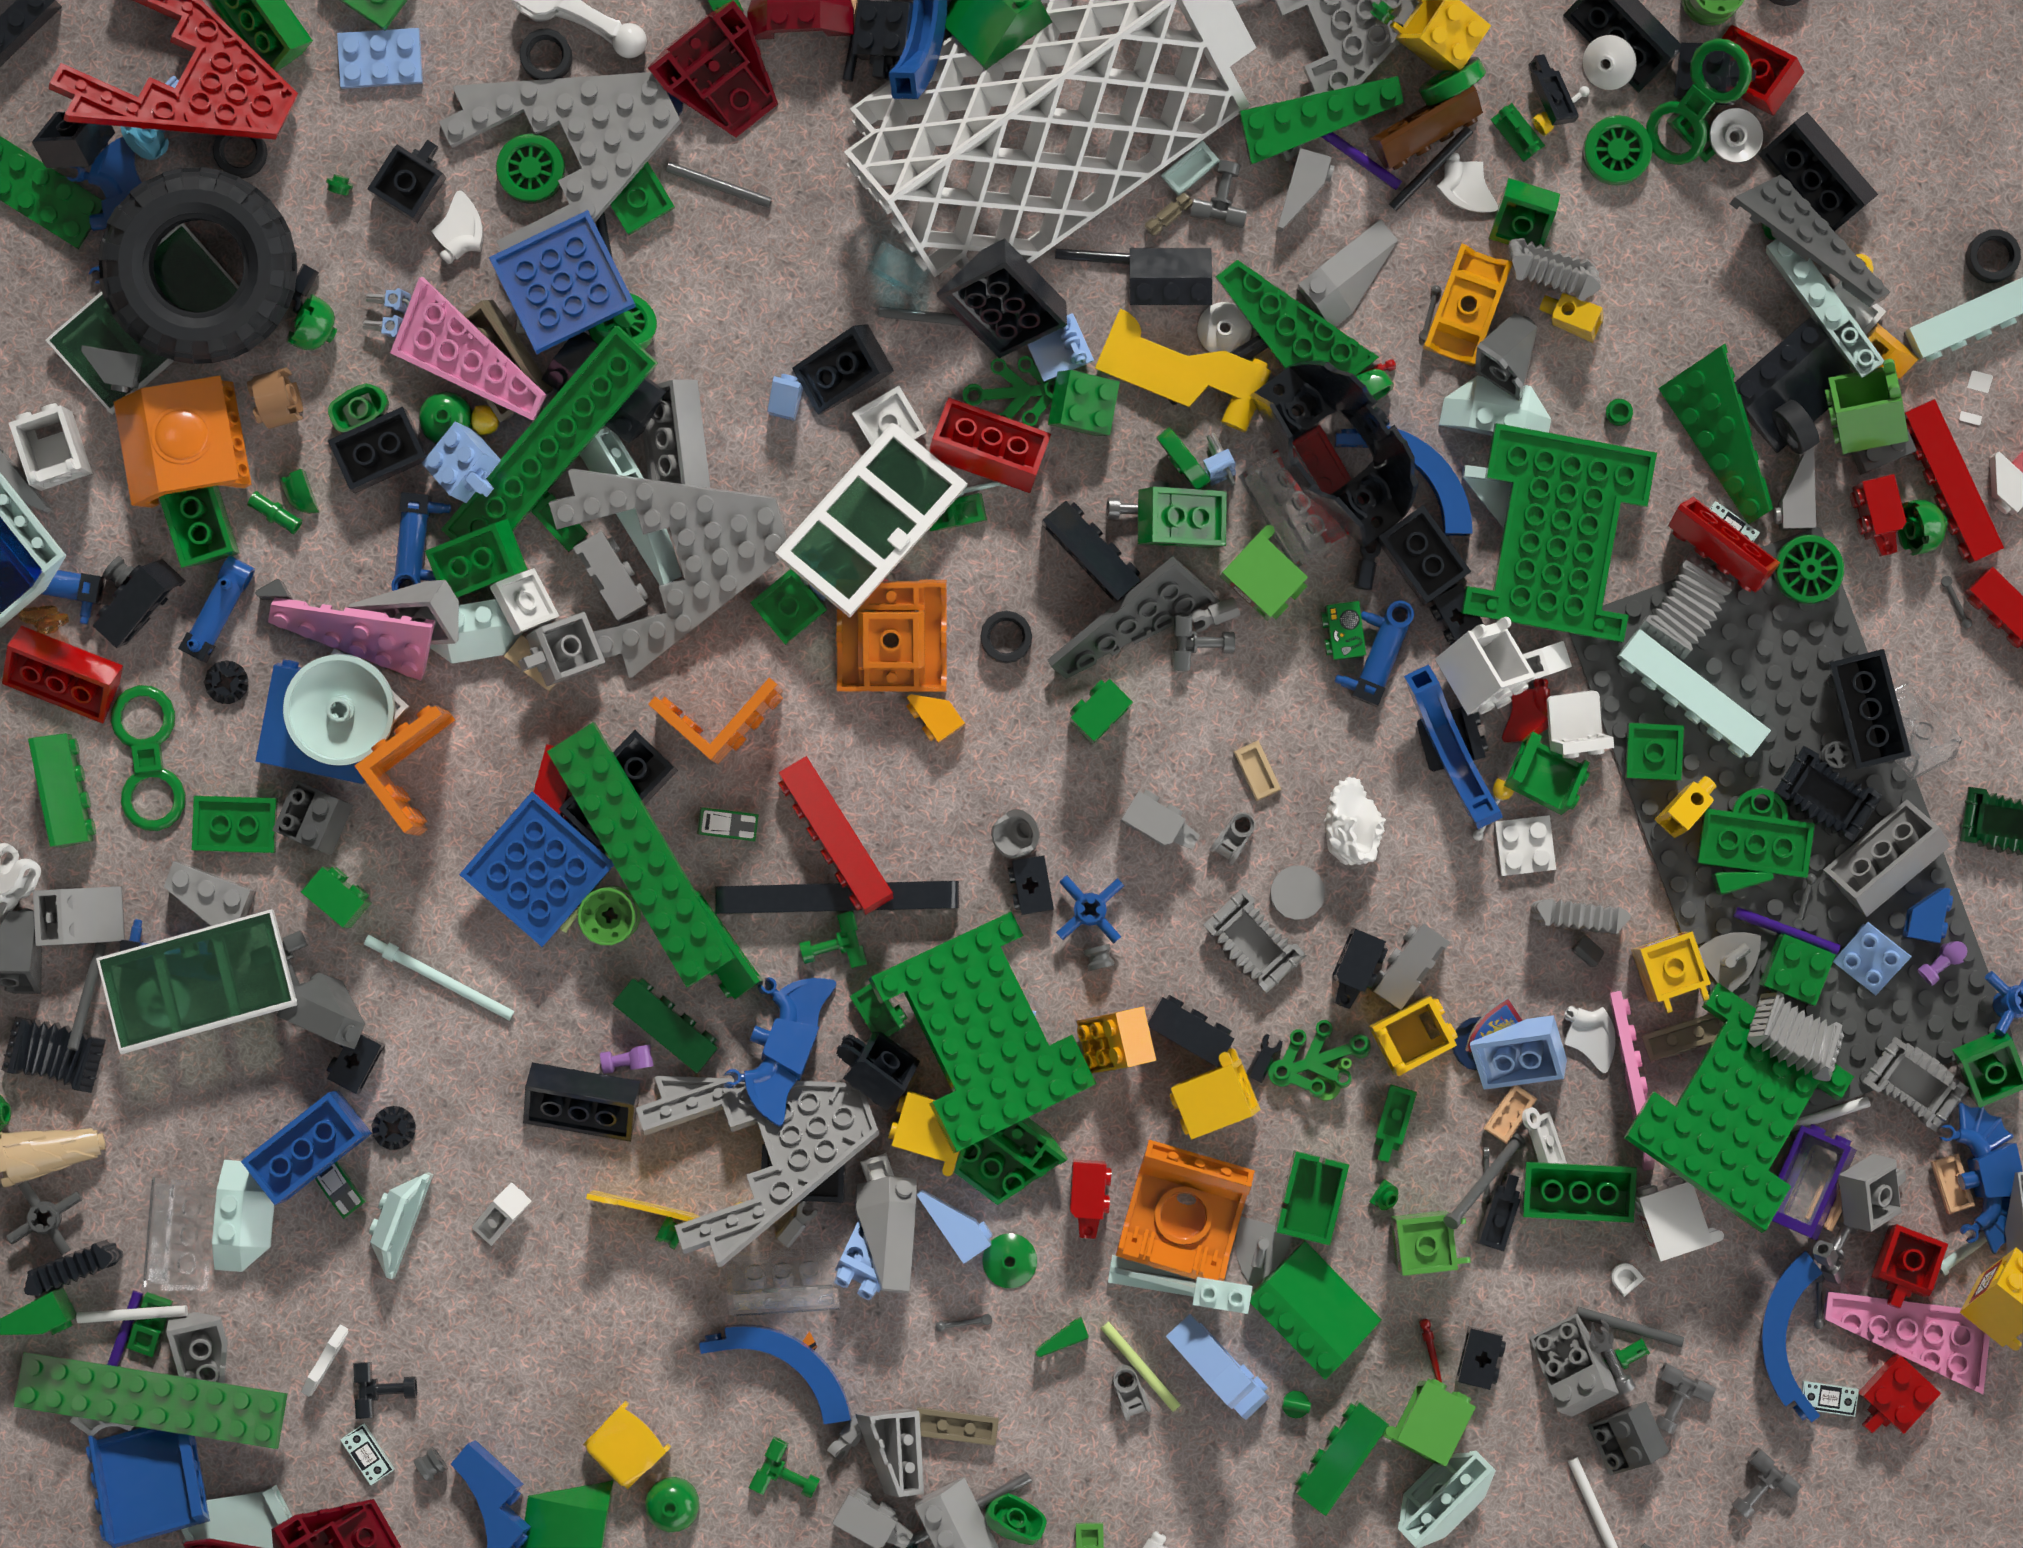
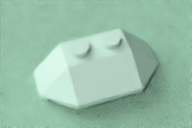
M1477 375L1445 397L1439 421L1440 426L1490 436L1493 435L1495 423L1549 433L1551 418L1533 388L1525 385L1523 397L1517 400L1483 376Z
M493 599L459 605L458 641L455 644H430V648L450 663L455 664L505 655L523 633L514 635L497 600Z
M224 1160L217 1186L212 1237L214 1270L243 1272L271 1247L274 1204L241 1161Z
M425 1173L389 1190L388 1194L384 1193L378 1206L382 1211L379 1219L373 1220L369 1234L373 1235L370 1243L386 1278L393 1279L396 1277L432 1180V1173Z
M1477 1451L1452 1454L1446 1467L1433 1464L1403 1494L1398 1530L1416 1548H1421L1445 1538L1485 1498L1496 1470Z

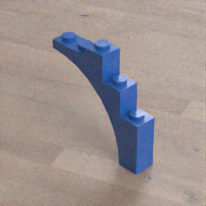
M474 1440L463 1448L451 1465L466 1481L478 1502L485 1524L487 1548H520L527 1540L526 1532L531 1526L509 1506H512L521 1496L519 1490L524 1483L479 1442Z

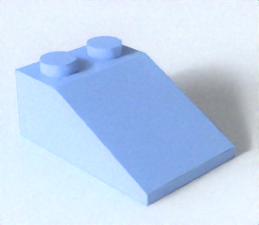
M1554 1015L1525 1019L1470 1042V1048L1484 1090L1564 1079L1567 1058Z
M923 1189L918 1191V1198L963 1264L991 1245L990 1238L993 1237V1234L984 1221L979 1224L974 1217Z

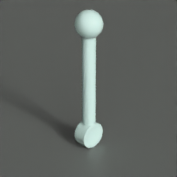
M993 481L965 488L958 497L973 491L996 486L1007 487V485Z

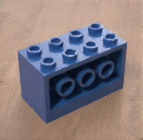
M339 1090L328 1092L244 1158L241 1163L272 1203L277 1205L289 1200L373 1133Z

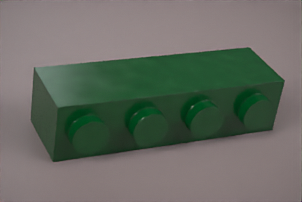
M633 978L612 1004L698 1074L720 1048L715 1044L718 1039L707 1030L701 1033L694 1026L697 1022L685 1012L679 1015L673 1010L675 1004L664 995L661 998L656 996L652 992L654 987L644 978H641L639 981Z

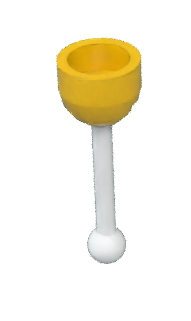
M1582 86L1579 89V93L1571 98L1573 103L1581 97H1587L1590 93L1589 88ZM1541 112L1531 119L1533 126L1542 136H1546L1554 128L1546 112Z
M1498 777L1492 789L1497 805L1500 800L1509 799L1515 792L1503 786L1505 781ZM1486 826L1473 832L1474 840L1480 841L1483 839V831Z

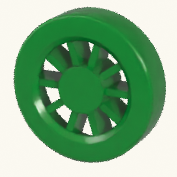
M1470 57L1461 71L1443 70L1420 86L1419 93L1428 106L1441 103L1477 83L1485 76L1486 70L1479 57Z
M1622 115L1609 116L1597 122L1587 134L1583 144V160L1591 175L1602 183L1615 186L1625 185L1639 178L1647 169L1652 158V141L1645 127L1637 120ZM1614 128H1623L1620 138L1616 137ZM1627 130L1635 135L1628 141L1624 140ZM1609 131L1611 141L1602 134ZM1598 140L1607 147H1597ZM1636 140L1639 141L1640 148L1629 147ZM1597 153H1606V156L1599 160ZM1628 154H1640V155H1639L1638 160L1636 161V160H1634L1631 156H1629ZM1608 159L1611 161L1609 169L1602 164ZM1623 160L1632 165V167L1626 169ZM1615 163L1619 164L1620 171L1613 170Z
M523 134L511 139L501 149L496 162V174L502 188L510 197L526 204L541 203L553 197L561 188L558 180L564 178L566 173L564 158L558 147L548 138L538 134ZM529 146V157H524L520 148ZM534 147L542 149L536 158L534 157ZM516 151L522 159L521 162L511 159ZM547 154L550 160L540 163ZM508 165L519 167V169L509 172ZM552 166L551 173L543 171V168ZM522 175L516 184L511 179L513 177ZM541 175L549 178L545 184L540 180ZM528 180V189L521 188L524 182ZM537 180L541 187L533 189V181Z
M630 293L636 307L630 309L634 313L626 311L588 329L589 334L599 345L615 326H619L645 350L651 344L657 329L656 315L651 306L639 296Z
M1170 427L1156 437L1157 441L1169 455L1168 459L1181 475L1184 474L1195 489H1202L1211 481L1194 456Z
M1803 535L1794 538L1780 549L1775 558L1780 562L1773 572L1776 585L1784 596L1796 603L1816 604L1824 601L1838 590L1843 581L1844 562L1841 553L1833 543L1823 537ZM1806 548L1811 549L1809 558H1807L1804 551ZM1816 550L1823 554L1818 560L1815 559ZM1798 551L1802 561L1793 557L1792 554ZM1826 558L1829 566L1822 567L1820 563ZM1788 560L1797 565V568L1786 569ZM1821 571H1829V577L1827 578L1822 575ZM1786 573H1797V577L1789 582ZM1816 578L1825 583L1821 588H1819ZM1800 579L1803 580L1801 591L1793 587ZM1809 581L1814 589L1813 592H1806Z

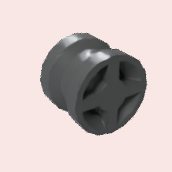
M117 556L107 566L102 577L107 581H113L118 589L121 585H126L130 581L128 576L134 567L127 566L124 559Z
M1842 741L1830 742L1821 751L1822 762H1827L1826 767L1832 766V769L1845 767L1852 758L1850 747Z
M1110 944L1083 950L1084 955L1089 960L1087 965L1088 971L1115 965L1114 960L1109 955Z
M433 1447L427 1450L425 1456L417 1457L413 1460L416 1468L427 1482L432 1481L438 1472L443 1473L448 1469L445 1461Z

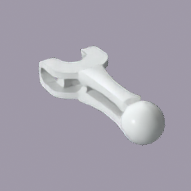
M512 0L515 9L536 22L560 17L585 26L611 43L614 50L622 57L635 58L642 54L646 48L647 37L640 26L633 23L621 24L620 21L607 17L581 0Z
M0 843V925L7 913L15 908L20 899L26 898L33 893L41 875V868L35 861L31 859L19 860L18 851L8 843ZM7 852V856L1 864V857ZM30 868L29 873L23 877L24 872Z

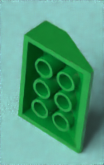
M951 0L947 7L945 28L987 70L1053 22L1041 0Z
M1306 1241L1292 1252L1251 1293V1305L1324 1380L1352 1354L1382 1320Z

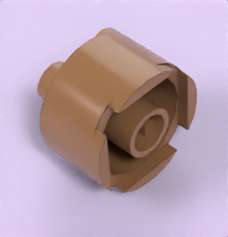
M287 367L254 376L252 380L247 381L248 392L251 397H254L256 407L253 408L254 417L257 423L263 422L268 429L303 419L299 415L300 412H303L300 391L296 382H290L288 376H291L292 373Z

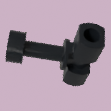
M372 1362L353 1363L354 1383H358V1399H355L356 1419L374 1418V1401L379 1400V1395L404 1394L405 1399L417 1398L416 1376L404 1377L403 1383L379 1384L377 1378H372Z

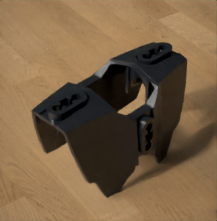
M1299 362L1291 364L1250 395L1278 447L1285 470H1288L1303 490L1302 493L1327 511L1363 548L1407 515L1416 497L1419 484L1414 473L1415 457L1407 440L1402 437L1395 424L1389 429L1387 428L1390 421L1383 410L1379 407L1372 408L1378 401L1370 394L1366 385L1354 374L1338 370L1329 362ZM1274 387L1281 388V396H1278L1274 393ZM1293 408L1298 411V416L1292 413ZM1340 412L1350 421L1367 444L1373 461L1347 484L1330 495L1317 489L1319 486L1313 481L1298 458H1294L1292 443L1306 430L1328 415ZM1358 496L1363 498L1364 504L1358 502ZM1372 518L1379 520L1380 525L1378 528L1372 525Z

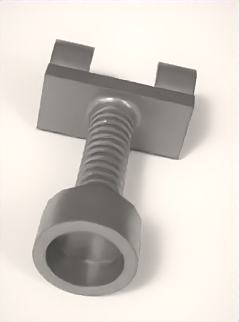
M1601 1319L1603 1325L1601 1327L1602 1333H1598L1592 1322L1591 1342L1595 1345L1597 1354L1603 1352L1613 1377H1615L1614 1382L1619 1392L1617 1395L1633 1390L1636 1385L1632 1376L1624 1374L1613 1350L1612 1332L1609 1333V1324L1604 1319Z

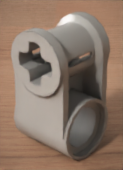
M1247 813L1235 814L1209 850L1211 852L1216 851L1228 859L1230 865H1233L1255 829L1253 817ZM1239 817L1249 819L1250 828L1247 832L1240 833L1235 829V821ZM1222 843L1230 847L1233 851L1231 852L1225 847H1223Z
M1129 1365L1118 1366L1114 1370L1112 1378L1126 1421L1130 1420V1416L1143 1411L1151 1412L1144 1388L1141 1387L1134 1368ZM1123 1372H1128L1133 1376L1131 1383L1128 1385H1121L1117 1381L1118 1376Z

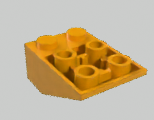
M1144 1006L1076 1021L1078 1026L1077 1036L1081 1041L1084 1052L1083 1057L1092 1074L1156 1061Z

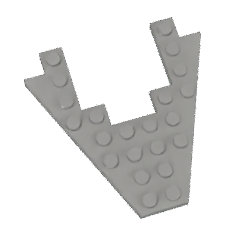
M1232 0L1235 7L1247 1H1250ZM1274 0L1281 17L1306 6L1327 55L1303 66L1313 91L1305 96L1361 84L1399 43L1395 39L1398 33L1390 28L1392 20L1386 25L1370 13L1373 8L1372 3L1376 2L1379 4L1381 0ZM1382 0L1394 9L1392 13L1396 17L1394 22L1402 27L1419 3L1417 0ZM1305 144L1282 152L1281 155L1284 162L1291 160Z
M651 72L456 85L452 88L463 110L439 121L450 146L454 148L525 112L535 134L539 135L561 124L582 169L558 180L569 205L497 240L496 242L501 251L587 210L595 223L681 124V120L667 91L662 88Z
M570 469L568 474L575 495L549 502L556 529L636 508L643 534L670 527L685 579L659 586L666 612L593 631L604 658L622 653L629 678L635 676L776 564L779 559L774 553L788 539L777 498Z
M656 1076L655 1080L662 1099L636 1107L645 1136L724 1109L731 1132L758 1124L772 1166L746 1175L754 1199L675 1225L683 1253L687 1254L711 1245L718 1268L725 1265L879 1135L866 1095L853 1088L849 1083L796 1081L786 1100L785 1119L782 1126L774 1125L757 1111L747 1095L745 1082H739L731 1089L725 1088L723 1085L726 1082H734L732 1078Z

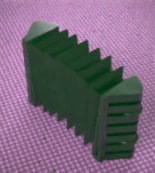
M1968 787L1967 797L1964 801L1965 810L1961 825L1960 841L1969 844L1977 843L1978 847L1986 845L1987 850L1996 848L1997 853H2002L2006 850L2007 854L2016 852L2017 855H2023V801L2021 802V799L2013 801L2012 798L2004 799L2003 795L1997 796V793L1989 795L1987 789Z

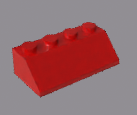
M948 397L933 435L929 452L942 463L1031 493L1051 433Z
M1691 497L1678 506L1668 525L1673 530L1672 534L1683 542L1687 540L1695 546L1694 551L1704 558L1709 557L1716 562L1715 566L1718 570L1726 575H1733L1738 579L1737 583L1746 591L1751 592L1752 590L1757 592L1780 564L1778 560L1695 497Z
M21 625L7 645L2 684L103 724L119 687L123 665Z

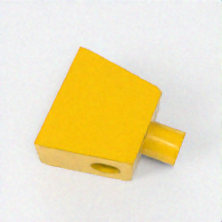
M1562 293L1559 300L1545 295L1539 307V310L1552 315V325L1593 343L1604 320L1603 307L1579 300L1566 293ZM1567 311L1573 312L1571 315H1564Z
M1704 776L1698 783H1690L1678 793L1654 820L1673 838L1685 833L1713 803L1714 799L1710 794L1716 788V784L1707 776Z

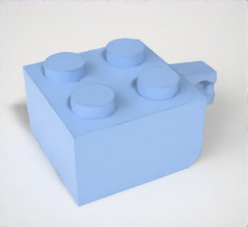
M455 421L422 464L450 496L467 503L475 492L487 497L494 489L486 478L498 465L500 458L476 431Z

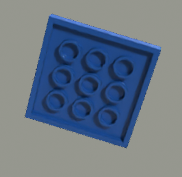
M588 210L489 257L536 354L636 307Z
M532 791L459 875L536 943L544 947L580 906L582 900L609 873L614 864L611 859Z

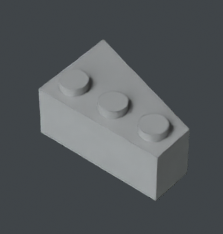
M173 861L164 884L165 889L211 926L246 917L256 892L253 889L177 861ZM240 931L225 935L224 937L230 942H236Z
M1424 923L1418 924L1417 927L1411 925L1403 936V939L1406 940L1401 950L1397 947L1394 949L1387 960L1391 964L1385 973L1382 970L1378 972L1374 982L1375 987L1372 992L1398 1010L1404 1007L1421 984V980L1428 970L1432 969L1435 965V960L1442 950L1446 949L1451 943Z
M903 1408L855 1414L884 1494L896 1497L924 1494L919 1411Z

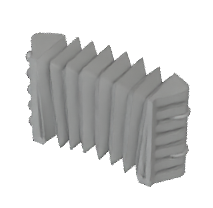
M1524 238L1512 239L1509 242L1508 250L1510 260L1513 263L1515 279L1522 281L1528 277L1529 282H1531L1535 278L1537 284L1543 281L1544 286H1547L1550 283L1553 290L1559 286L1561 293L1565 289L1568 295L1574 292L1576 298L1585 301L1586 298L1593 296L1600 290L1601 280L1599 272L1589 259H1585L1580 263L1579 255L1572 259L1570 253L1563 256L1560 249L1553 253L1550 246L1544 249L1542 244L1535 247L1532 241L1527 245Z
M1688 553L1679 565L1681 575L1674 576L1676 581L1672 582L1674 588L1668 590L1669 596L1663 597L1665 603H1659V609L1655 608L1652 610L1654 615L1646 616L1637 629H1641L1670 653H1673L1682 660L1692 651L1691 644L1699 643L1697 637L1706 636L1704 630L1711 629L1709 622L1717 620L1714 612L1722 611L1719 604L1726 602L1723 596L1730 594L1735 584L1725 577L1723 573H1719L1704 563L1702 559H1698L1691 553Z
M1242 888L1215 914L1213 913V916L1203 926L1212 936H1218L1216 943H1224L1222 951H1230L1228 959H1236L1235 967L1243 966L1242 973L1250 972V979L1257 978V984L1268 993L1294 967H1297L1307 955L1297 944H1288V938L1281 939L1282 933L1275 934L1276 928H1269L1270 921H1263L1265 914L1259 915L1261 909L1254 908L1255 899Z
M1543 899L1535 901L1531 905V910L1534 913L1533 919L1538 920L1539 926L1546 927L1554 924L1556 928L1561 925L1563 929L1570 927L1571 930L1580 929L1581 931L1588 930V932L1619 934L1621 928L1631 918L1630 913L1621 907L1613 908L1608 906L1604 909L1602 905L1595 907L1591 903L1588 905L1581 902L1572 903L1571 901L1564 903L1562 899L1557 903L1553 899Z
M1779 991L1777 993L1761 994L1758 1005L1755 1007L1756 1012L1752 1024L1749 1026L1750 1031L1747 1037L1749 1043L1753 1047L1762 1044V1052L1770 1049V1058L1777 1055L1778 1063L1786 1059L1787 1068L1796 1064L1797 1071L1804 1067L1805 1075L1812 1070L1814 1079L1830 1081L1844 1037L1842 1024L1835 1022L1827 1026L1826 1019L1820 1023V1017L1813 1020V1014L1805 1017V1010L1798 1013V1006L1791 1008V1001L1784 1004V994Z
M1894 1036L1892 1043H1889L1887 1048H1884L1883 1056L1879 1057L1877 1064L1875 1063L1870 1068L1868 1076L1863 1079V1082L1875 1091H1881L1885 1096L1889 1095L1899 1103L1904 1104L1922 1123L1933 1131L1938 1132L1943 1123L1947 1122V1118L1959 1101H1962L1961 1099L1969 1087L1956 1079L1937 1059L1923 1052L1918 1047L1914 1048L1909 1043L1905 1044Z

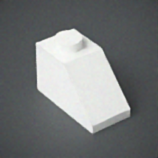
M1997 452L1990 457L1991 496L1996 500L1994 504L2004 514L2009 512L2013 515L2018 513L2023 507V473L2004 455Z
M511 1182L492 1201L471 1228L492 1246L525 1210L531 1200Z

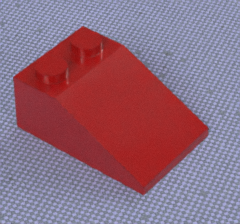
M1731 24L1721 39H1727L1739 45L1748 55L1753 70H1756L1755 82L1750 83L1747 91L1741 98L1754 107L1774 116L1805 72L1797 57Z

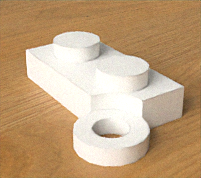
M1533 1107L1525 1109L1522 1113V1120L1531 1136L1538 1162L1567 1164L1550 1111L1539 1114Z

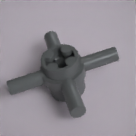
M28 1180L19 1184L18 1187L31 1208L27 1214V1223L6 1235L10 1244L13 1245L34 1231L38 1234H48L61 1256L69 1252L71 1249L58 1230V1227L62 1220V1213L83 1200L79 1192L76 1191L57 1204L49 1201L41 1202ZM49 1212L51 1214V1217L47 1218L48 1225L45 1227L40 1218L38 1219V1213Z

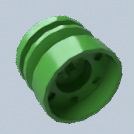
M1681 0L1684 11L1691 20L1700 25L1711 27L1726 22L1744 2V0Z
M606 886L589 893L582 900L578 910V923L582 933L590 941L599 945H614L630 938L638 929L641 921V910L628 889L620 886ZM614 908V913L618 914V918L609 921L610 917L605 915V912Z

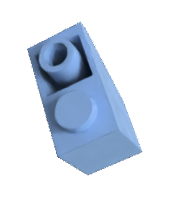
M781 374V377L774 376L767 410L769 415L795 421L803 393L802 385L797 381V377L787 374Z

